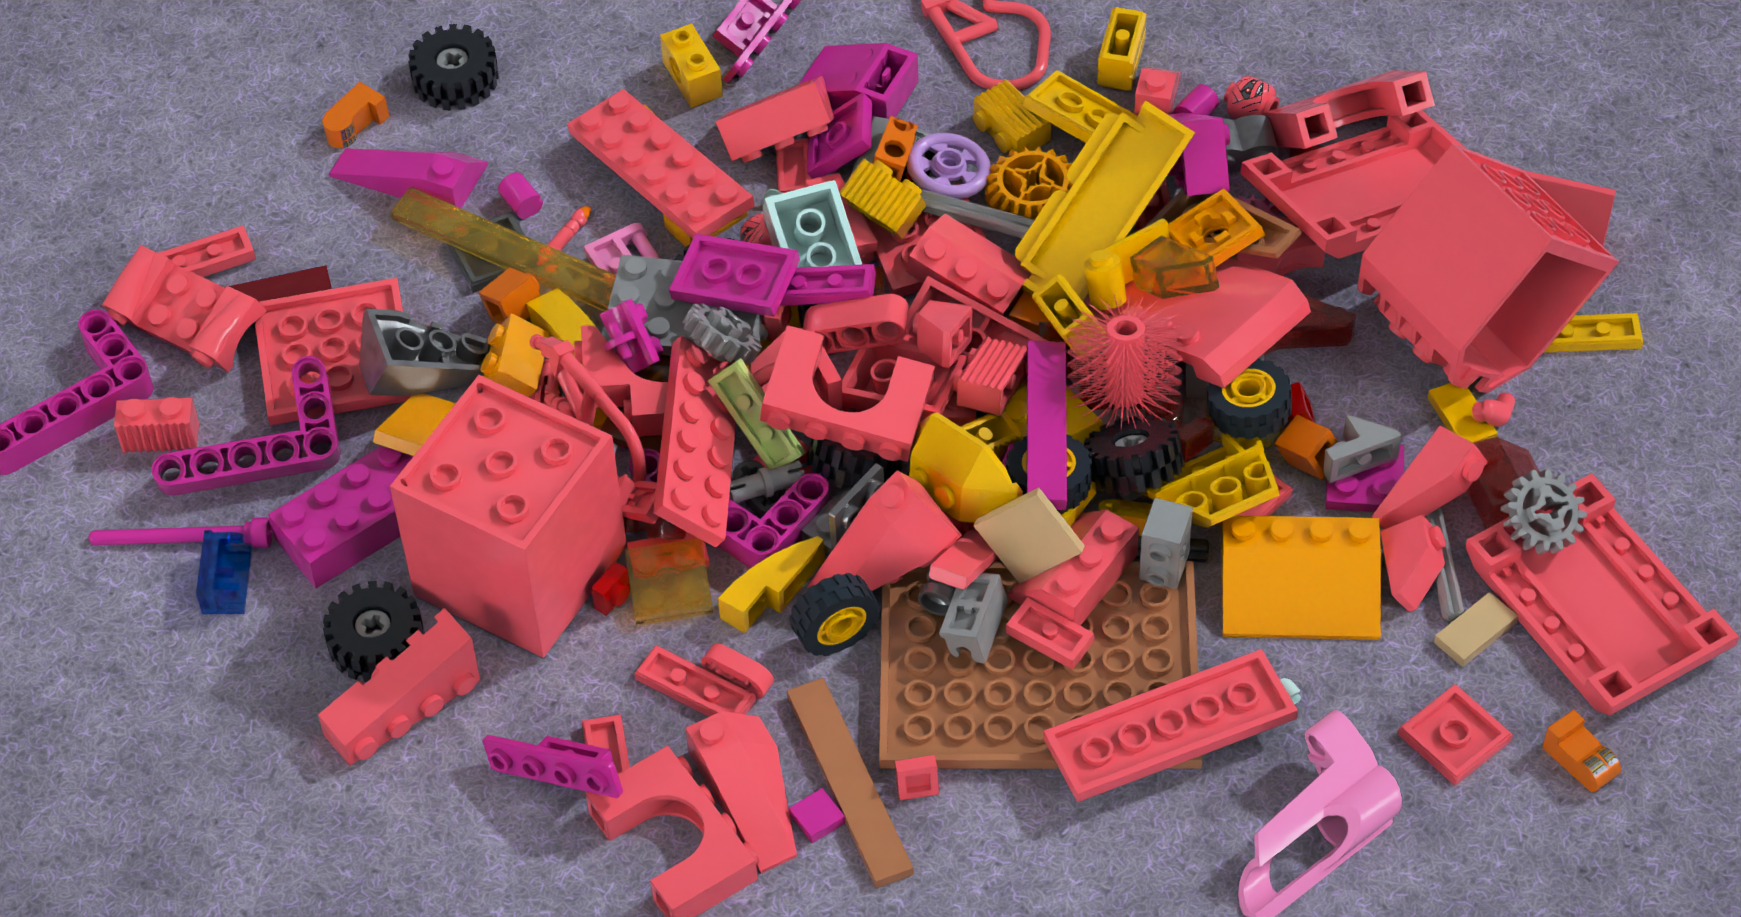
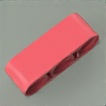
M895 294L814 305L806 310L802 329L824 335L823 347L827 354L899 343L904 339L909 305L903 297Z

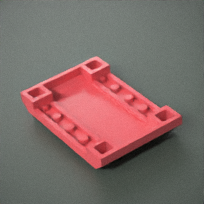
M1420 110L1405 116H1388L1386 127L1284 160H1280L1271 152L1243 161L1240 174L1324 252L1340 259L1364 251L1370 246L1452 143L1463 148L1466 147L1424 111Z
M1591 473L1574 482L1577 485L1573 492L1574 497H1584L1585 500L1578 505V510L1587 513V517L1577 521L1584 530L1574 536L1576 540L1574 544L1568 547L1563 546V550L1554 554L1549 550L1542 555H1538L1536 545L1528 550L1522 549L1524 539L1520 537L1512 540L1510 537L1515 529L1513 526L1504 527L1503 522L1510 518L1508 517L1467 539L1465 549L1479 576L1497 597L1518 615V621L1594 710L1610 716L1736 646L1739 636L1715 609L1708 612L1705 611L1614 509L1616 499ZM1538 510V511H1536L1535 513H1536V514H1539V513H1542V512H1543V514H1546V513H1551V512H1553V511H1552V510H1547V511Z

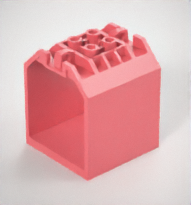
M1452 143L1362 254L1357 289L1361 293L1370 296L1375 290L1379 292L1374 303L1379 308L1378 310L1391 322L1388 325L1389 329L1398 337L1404 340L1407 338L1414 345L1412 351L1419 359L1428 364L1431 362L1442 366L1448 380L1459 388L1466 389L1481 376L1482 378L1475 385V388L1479 392L1489 393L1532 367L1619 261L1522 169Z

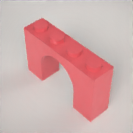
M1392 70L1267 111L1265 115L1270 118L1278 147L1306 149L1338 138L1335 128L1379 116H1405L1435 106L1426 71Z
M787 325L762 402L760 421L766 422L775 429H791L802 432L811 439H827L838 442L850 450L858 451L863 449L874 452L886 460H903L908 462L932 383L935 366L898 356L888 390L877 405L861 412L840 411L826 404L819 397L813 385V378L822 353L824 335Z
M668 745L618 774L623 793L619 798L591 792L585 793L588 812L609 841L650 818L662 815H674L685 818L694 823L702 832V841L690 857L650 880L653 900L666 917H696L758 880L756 864L759 863V857L755 849L748 841L742 843L736 835L737 829L730 816L725 812L719 813L714 806L715 801L709 789L704 784L699 786L696 783L687 760L683 756L676 757Z

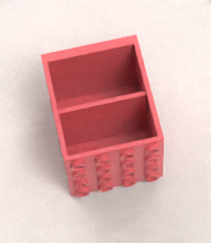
M481 375L476 377L390 485L414 596L441 609L445 608L449 613L542 658L546 656L592 594L591 587L616 562L627 547L612 435Z

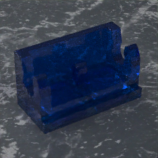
M204 530L196 596L202 614H245L252 548L250 545L229 544L243 543L244 535L241 533Z

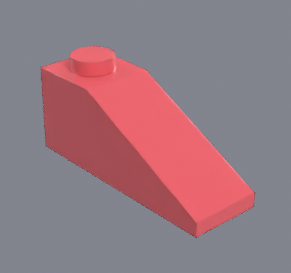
M1440 425L1371 517L1379 518V527L1382 530L1419 515L1425 517L1465 493L1472 482L1480 477L1488 461L1474 443Z

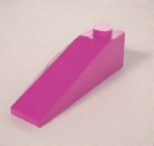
M345 148L329 175L339 180L458 215L488 166V161L458 152Z

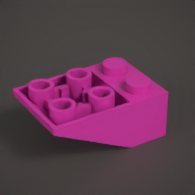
M888 43L824 46L799 84L822 75L833 111L859 94L864 93L872 100V118L876 116L890 119V116H897L918 84V54Z

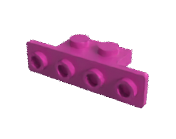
M740 0L712 36L739 57L723 78L725 82L729 83L735 74L741 78L754 62L749 58L751 53L754 51L759 55L771 40L766 35L768 31L772 29L777 32L789 17L784 13L785 9L790 7L794 10L801 0H784L780 6L771 0Z
M487 735L482 740L490 766L495 771L613 798H619L623 793L610 749L546 736L538 745L493 735Z

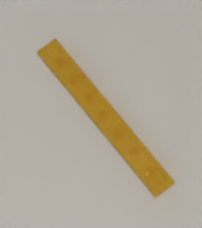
M409 187L390 212L392 220L505 269L511 267L524 273H530L539 284L553 290L558 288L567 296L604 312L608 310L616 275L412 187Z

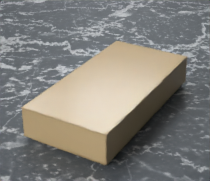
M1489 592L1437 633L1434 643L1459 665L1464 667L1517 624L1518 615Z

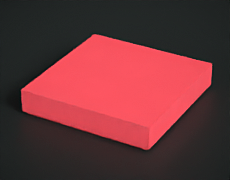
M1456 684L1398 729V735L1454 786L1510 743L1513 737L1511 732Z

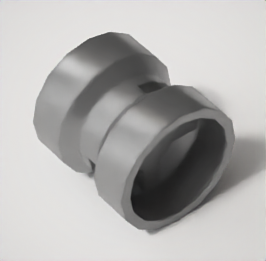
M929 568L927 573L928 583L924 584L921 588L918 602L926 611L935 615L946 616L956 587L929 578Z

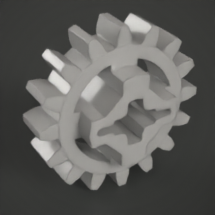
M695 303L682 321L685 324L684 329L692 333L690 337L693 338L694 343L705 349L713 358L725 362L727 360L732 362V360L737 361L741 358L744 363L751 365L762 348L759 344L760 339L752 336L754 332L751 330L750 325L739 319L727 308L720 306L717 309L713 306L710 309L704 303L700 306Z
M1545 469L1539 474L1536 470H1532L1524 474V477L1521 476L1512 482L1514 488L1505 491L1504 496L1510 502L1501 506V511L1509 513L1510 518L1504 521L1503 525L1504 527L1513 526L1515 529L1510 537L1512 540L1520 537L1524 539L1522 549L1528 550L1536 545L1538 555H1542L1549 550L1554 554L1563 550V546L1568 547L1576 542L1574 536L1583 532L1584 528L1577 521L1587 517L1586 512L1578 510V505L1585 501L1584 497H1574L1573 492L1577 485L1575 483L1569 486L1564 485L1565 475L1563 473L1552 478L1550 469ZM1538 510H1544V511L1552 510V511H1553V512H1551V513H1546V514H1543V512H1542V513H1539V514H1536V513H1535V512L1538 511Z

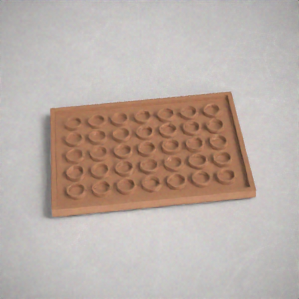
M1132 561L1081 624L1082 627L1094 633V643L1073 670L1006 634V624L1021 605L1008 598V593L1018 581L1003 562H993L983 572L1000 575L1008 598L1007 606L986 663L975 662L971 657V652L964 647H961L959 657L953 656L948 649L945 638H941L939 634L945 616L932 614L919 604L918 595L923 585L928 583L927 573L931 564L925 568L918 567L902 575L903 579L893 584L887 583L883 585L879 768L895 769V761L935 755L938 769H1059L1043 739L1044 730L1198 673L1194 562L1186 561L1178 587L1174 589L1166 586H1154L1147 581L1139 580L1140 561ZM1202 755L1167 769H1202Z

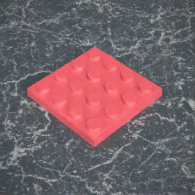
M398 278L259 302L267 310L263 317L255 321L270 426L299 421L292 380V367L298 359L305 356H314L323 362L330 383L334 414L406 402L412 396L370 395L359 367L362 321L365 309L403 312ZM308 372L302 377L301 381L306 384L314 383L318 380L320 374ZM314 407L308 411L307 417H322L326 410L322 407Z

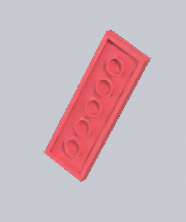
M625 89L620 90L567 123L570 135L691 238H694L695 234L709 236L755 206L752 194Z
M681 335L672 343L653 513L706 543L717 547L725 541L736 421L713 390L708 380L730 366L731 363L713 358L705 349Z
M1260 649L1044 730L1043 739L1078 803L1296 720L1298 710L1265 653Z

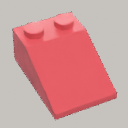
M899 342L891 345L859 349L842 379V411L847 412L848 408H855L857 412H861L877 405L888 390L897 357L901 356L935 366L932 383L920 421L936 412L942 415L954 392L953 381L958 369L965 370L968 356L959 355L950 368L941 367L921 352L916 345Z

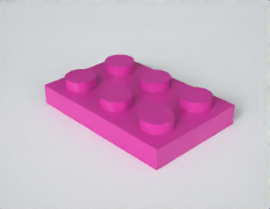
M695 234L669 288V293L673 300L696 304L704 303L708 306H721L731 310L774 317L800 262L798 251L793 249Z

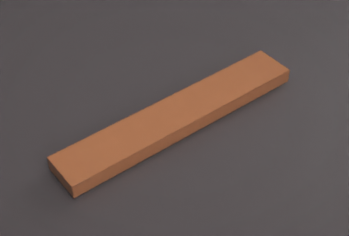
M824 678L787 690V699L833 798L845 816L846 826L875 888L877 889L914 875L913 865Z

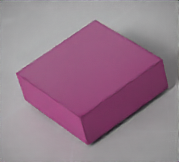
M823 788L789 807L790 817L811 843L816 842L845 824L844 814Z

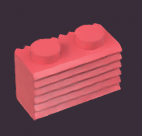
M988 336L983 340L978 349L972 348L968 355L967 367L965 370L958 369L954 377L953 391L957 392V405L1001 416L1007 407V403L1009 404L1010 399H1012L1018 386L1020 387V383L1026 376L1027 348L1025 345L1020 347L1017 343L1013 345L1011 342L1005 343L1004 340L999 342L996 338L992 340Z
M193 397L117 400L114 427L121 449L125 454L129 450L132 453L136 450L141 453L144 450L156 452L160 449L163 452L168 449L171 452L173 449L179 451L181 448L183 450L197 448L199 420Z

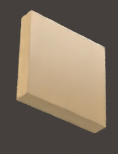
M1039 487L977 518L974 524L975 529L1019 584L1081 554L1085 546Z

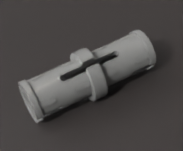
M795 461L794 463L770 470L763 467L757 469L756 474L732 480L729 494L732 497H729V499L737 504L738 502L759 496H764L765 498L773 497L774 492L790 488L800 477L805 475L804 470L799 471L802 465L800 461Z

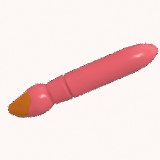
M583 206L572 214L571 219L538 255L539 263L537 267L547 266L567 245L577 231L584 227L592 210L590 206Z

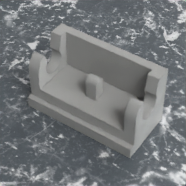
M982 573L966 589H955L939 632L940 637L945 638L948 649L953 656L959 657L961 647H964L971 652V657L975 662L986 663L1008 603L1000 575Z

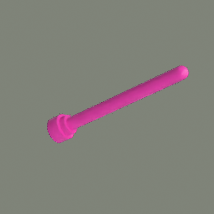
M269 517L252 518L250 522H245L244 526L94 530L90 532L88 540L92 545L245 541L247 545L252 544L253 548H270L273 531Z

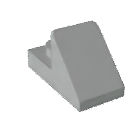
M1347 415L1343 432L1345 441L1338 442L1325 451L1323 466L1325 477L1329 483L1398 459L1402 435L1396 429Z

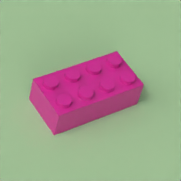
M380 446L268 514L275 541L315 588H318L401 537L390 485L413 458L412 455Z

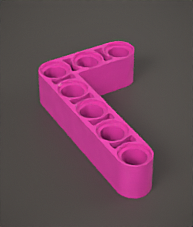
M100 309L87 311L78 321V327L86 351L101 370L0 424V475L13 473L114 418L117 400L148 399L153 393V383L145 360L106 311Z
M305 356L298 359L292 367V380L301 430L160 455L155 459L151 471L158 488L167 495H181L324 470L336 465L340 459L341 450L330 383L323 362L314 356ZM308 372L320 374L318 380L314 383L306 384L301 381L302 377ZM314 407H322L326 410L324 415L318 419L308 418V411ZM327 442L332 445L326 454L317 455L312 452L314 446L318 443ZM282 449L294 451L293 456L287 461L275 459L276 454ZM252 455L256 457V461L251 467L241 468L237 466L238 461L243 456ZM205 463H218V468L214 473L209 475L200 473V469ZM177 468L180 470V474L175 480H162L164 472L168 469Z
M643 449L647 473L652 472L647 474L646 481L657 483L660 453L653 449ZM630 458V460H629V468H630V473H631V478H632V477H633V463H632V458ZM817 473L803 475L761 519L729 499L725 541L718 545V547L749 568H752L772 554L804 541L802 540L801 530L831 500L827 480ZM740 529L736 532H730L731 530ZM761 549H769V550L764 551V552H763V551H759V550H761Z

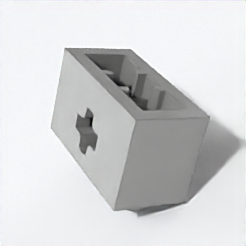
M1154 498L1142 532L1139 580L1147 581L1158 587L1166 586L1177 589L1190 551L1193 507Z

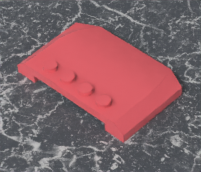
M1172 242L1173 259L1125 284L1127 300L1119 307L1121 313L1123 306V314L1126 315L1129 295L1128 316L1132 315L1134 309V312L1136 311V316L1134 315V317L1138 318L1140 313L1142 315L1150 304L1152 305L1156 302L1140 320L1143 321L1159 311L1161 312L1148 323L1173 316L1158 326H1177V328L1168 332L1184 334L1165 333L1163 335H1181L1182 337L1160 336L1158 338L1176 337L1178 339H1174V341L1179 343H1168L1166 345H1177L1180 343L1183 345L1163 347H1183L1182 349H1167H1178L1179 351L1175 352L1177 355L1174 356L1181 355V357H1175L1174 359L1183 358L1182 362L1192 365L1196 378L1222 388L1231 383L1311 312L1307 298L1292 279L1233 258L1227 259L1203 275ZM1088 294L1083 301L1094 317L1108 322L1096 309L1089 305L1090 298ZM1118 307L1115 310L1111 309L1115 317L1116 314L1117 317L1120 316ZM1101 310L1110 319L1114 318L1109 310ZM1155 322V323L1146 325L1145 328H1146V327H1149V326H1151V325H1153V324H1156V323H1158V322ZM1173 326L1159 327V328H1154L1153 330H1158V329H1163V328H1168V327H1173Z

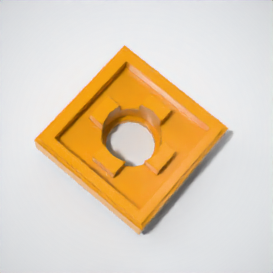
M1224 188L1168 224L1172 243L1203 275L1265 235L1262 226ZM1223 230L1220 235L1213 237V243H1206L1204 241L1210 233Z

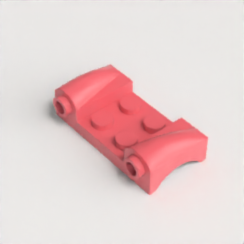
M142 245L139 246L102 303V307L107 310V313L117 325L124 327L127 323L191 354L193 360L207 368H211L214 365L228 373L233 367L235 351L241 337L249 326L263 317L267 311L255 298L227 285L222 287L174 264L169 258Z

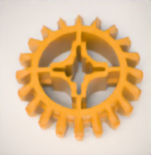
M1024 146L1020 153L1011 149L1008 157L999 156L997 164L991 165V174L987 175L988 182L985 186V201L990 208L1036 219L1053 192L1062 190L1068 193L1073 186L1067 180V171L1073 163H1068L1066 155L1056 157L1054 149L1047 153L1042 152L1040 146L1035 151H1029Z

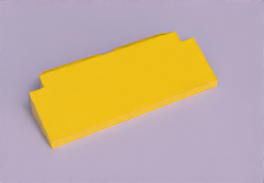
M1146 100L1135 120L1123 112L1120 115L1107 113L1067 171V180L1073 184L1069 192L1066 193L1062 190L1053 192L1015 249V257L1021 262L1020 267L1031 273L1029 279L1026 278L1022 284V290L1033 295L1034 292L1053 277L1062 275L1081 300L1084 301L1089 294L1084 268L1085 260L1093 252L1103 250L1127 237L1195 135V132Z

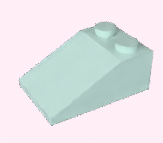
M835 180L765 198L762 214L772 246L797 250L800 257L797 268L862 265Z

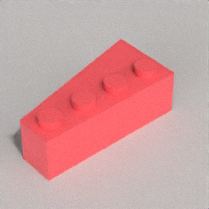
M445 608L434 616L437 623L426 633L422 634L417 630L406 640L410 646L394 660L385 657L375 666L376 669L373 671L368 682L364 684L361 681H357L318 714L323 735L349 766L358 760L370 758L375 754L378 747L392 738L402 737L413 724L424 717L436 715L445 703L458 695L468 694L473 690L476 683L480 681L472 638Z

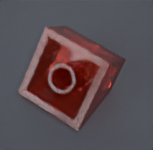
M1499 437L1474 443L1488 462L1484 466L1480 477L1472 482L1467 489V493L1486 529L1510 517L1509 513L1501 511V506L1510 502L1504 496V493L1514 488L1512 482L1521 476L1524 477V474L1532 470H1536L1538 474L1540 473L1529 450Z

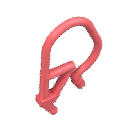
M921 0L922 13L926 19L930 18L968 78L978 86L990 90L993 86H997L999 82L1002 83L1003 80L990 78L982 74L962 46V43L998 31V24L995 18H991L959 0ZM982 0L983 9L986 12L1021 15L1033 21L1037 26L1039 38L1035 67L1024 77L1008 80L1018 91L1031 87L1043 77L1048 67L1051 30L1047 19L1041 12L1027 4ZM950 11L974 25L954 31L943 13Z
M539 334L533 335L530 339V346L533 349L540 350L542 356L550 359L549 366L566 396L549 393L544 397L545 405L579 421L588 423L590 426H593L598 405L616 425L628 445L633 463L632 481L634 483L638 480L646 481L647 469L644 450L634 427L605 394L601 386L574 357L575 348L568 340L561 341L552 336L544 338ZM576 382H577V383L580 385V387L584 390V395H583V396H582V394H581V392H580V390H579V388H578Z

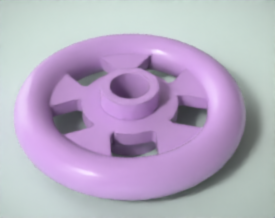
M934 133L922 137L913 144L906 163L908 173L918 187L956 199L971 197L979 193L987 185V175L991 174V163L985 151L974 141L953 133ZM930 150L936 155L932 160H928L923 157V154ZM967 164H976L977 172H967ZM931 170L938 178L933 180L925 172ZM961 179L964 184L951 185L949 181Z

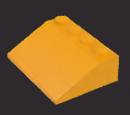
M1235 515L1222 521L1221 587L1223 637L1380 640L1381 547L1379 518Z

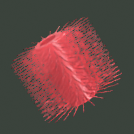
M1128 295L1126 315L1123 314V306L1121 313L1118 307L1120 314L1118 317L1117 314L1115 317L1111 308H1108L1114 316L1113 319H1110L1108 315H1104L1101 310H1097L1108 322L1091 316L1090 318L1098 324L1077 320V323L1086 328H1068L1069 330H1091L1092 332H1080L1094 333L1089 335L1076 332L1077 337L1082 338L1069 337L1087 340L1079 341L1087 343H1070L1075 348L1082 349L1081 351H1068V353L1082 351L1086 353L1070 354V356L1076 355L1074 356L1076 360L1073 359V362L1082 361L1083 363H1072L1070 361L1067 364H1087L1069 366L1070 368L1075 367L1073 369L1076 371L1067 375L1087 377H1070L1068 379L1084 378L1073 380L1077 381V384H1073L1075 386L1092 385L1089 387L1068 386V388H1087L1069 389L1084 390L1074 395L1073 397L1075 398L1092 397L1077 407L1103 400L1091 411L1109 402V410L1114 405L1113 414L1116 411V415L1118 408L1122 407V428L1124 407L1127 410V418L1128 411H1130L1133 423L1134 419L1130 407H1133L1134 410L1135 406L1139 415L1141 412L1136 407L1138 403L1142 408L1144 407L1148 412L1150 411L1142 401L1168 411L1152 400L1160 399L1149 397L1147 394L1164 399L1160 401L1173 403V401L1162 394L1182 395L1181 393L1168 394L1158 392L1174 391L1171 386L1167 385L1179 386L1162 383L1169 382L1162 380L1175 378V375L1168 374L1172 372H1165L1163 370H1172L1166 368L1176 367L1174 363L1169 362L1170 360H1183V358L1164 359L1181 357V355L1174 356L1177 355L1175 352L1179 351L1178 349L1169 350L1167 348L1182 349L1183 347H1163L1183 345L1181 343L1166 345L1168 343H1179L1174 341V339L1177 340L1178 338L1158 337L1177 336L1180 338L1182 337L1181 335L1163 334L1184 333H1169L1168 331L1177 328L1174 325L1158 326L1167 321V318L1148 323L1161 311L1143 321L1140 320L1156 302L1150 307L1148 306L1144 313L1136 318L1134 317V315L1136 316V311L1134 314L1132 312L1131 316H1128ZM1096 319H1098V320H1100V321H1102V322H1104V323H1107V325H1105V324H1103V323L1097 321ZM1158 322V323H1156V324H1153V325H1151V326L1145 328L1146 325H1149V324ZM1085 323H1090V324L1098 325V326H1101L1103 329L1098 328V327H1095V326L1088 327V326H1086V325H1088V324H1085ZM1173 326V327H1168V328L1153 330L1154 328ZM1180 369V370H1172V371H1174V372H1180V373H1181V372H1182V369ZM1179 381V382H1169V383L1182 384L1181 381ZM1156 388L1165 389L1169 391L1156 390ZM1097 393L1096 395L1082 396V395ZM1105 395L1104 398H1101V399L1092 401V400H1094V399H1097V398L1102 397V396Z

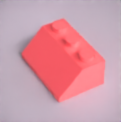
M821 75L728 112L715 122L731 161L741 158L743 163L763 156L761 152L763 148L774 144L775 149L779 150L795 143L794 136L807 132L808 137L828 130L826 123L831 122L834 116L825 82Z
M1523 170L1604 247L1616 190Z
M947 214L942 215L929 226L910 253L906 273L922 283L929 276L1007 318L1023 294L1022 284L1026 278L1029 279L1031 273L1020 267L1021 262L1014 255Z
M1108 510L1081 513L1072 524L1071 529L1085 545L1083 552L1021 584L1017 582L1008 593V598L1022 605L1028 597L1081 626L1138 555L1139 527Z

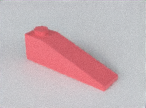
M927 276L909 308L904 339L900 342L917 346V335L913 333V320L915 314L920 312L929 300L973 306L971 342L960 355L968 356L971 349H978L983 340L988 336L992 340L996 338L999 342L1004 340L1005 343L1011 342L1013 345L1017 343L1020 347L1025 345L1026 348L1028 340H1048Z
M896 471L867 500L807 588L818 584L825 578L833 577V575L852 573L854 576L856 574L859 575L869 589L873 591L887 583L893 584L903 579L902 575L918 567L925 568L932 564L962 535L919 481Z
M721 711L686 727L688 753L722 810L732 819L737 829V835L742 843L748 841L755 849L759 857V863L756 864V867L760 874L797 857L778 748L760 717Z

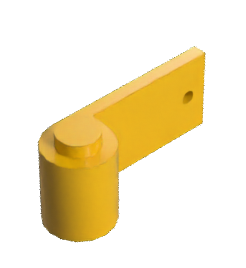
M1162 218L1103 250L1093 252L1085 260L1084 268L1090 304L1099 310H1108L1109 306L1111 309L1117 308V304L1120 307L1121 300L1122 305L1127 300L1125 284L1173 259L1167 220Z

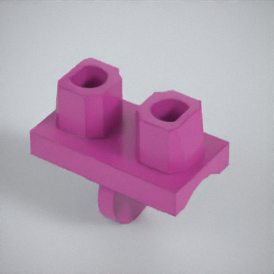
M629 299L599 314L611 339L603 344L605 350L615 349L631 372L636 373L660 361L659 356L663 353L664 349L658 338L654 336L649 337L644 326L648 315L643 304H634L633 300Z

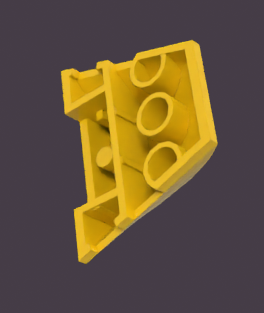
M1227 433L1221 434L1223 447L1185 463L1182 473L1179 476L1174 475V480L1170 483L1163 481L1161 482L1162 487L1154 489L1151 486L1146 488V492L1140 494L1153 501L1154 498L1193 507L1192 523L1208 528L1279 496V489L1259 437L1253 439L1234 438Z

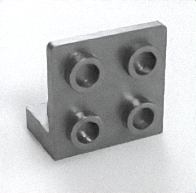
M876 463L851 490L850 486L844 485L801 530L802 540L816 536L824 539L825 554L829 556L867 500L884 484L883 467Z

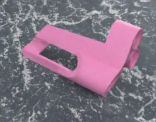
M1331 711L1306 730L1304 734L1310 754L1307 756L1309 761L1315 764L1319 776L1254 834L1255 857L1244 868L1238 891L1239 906L1243 915L1247 917H1275L1393 824L1392 818L1399 813L1402 807L1401 792L1395 778L1387 769L1377 764L1373 751L1352 722L1340 711ZM1317 824L1324 838L1335 848L1277 893L1272 888L1269 876L1272 857L1313 825Z

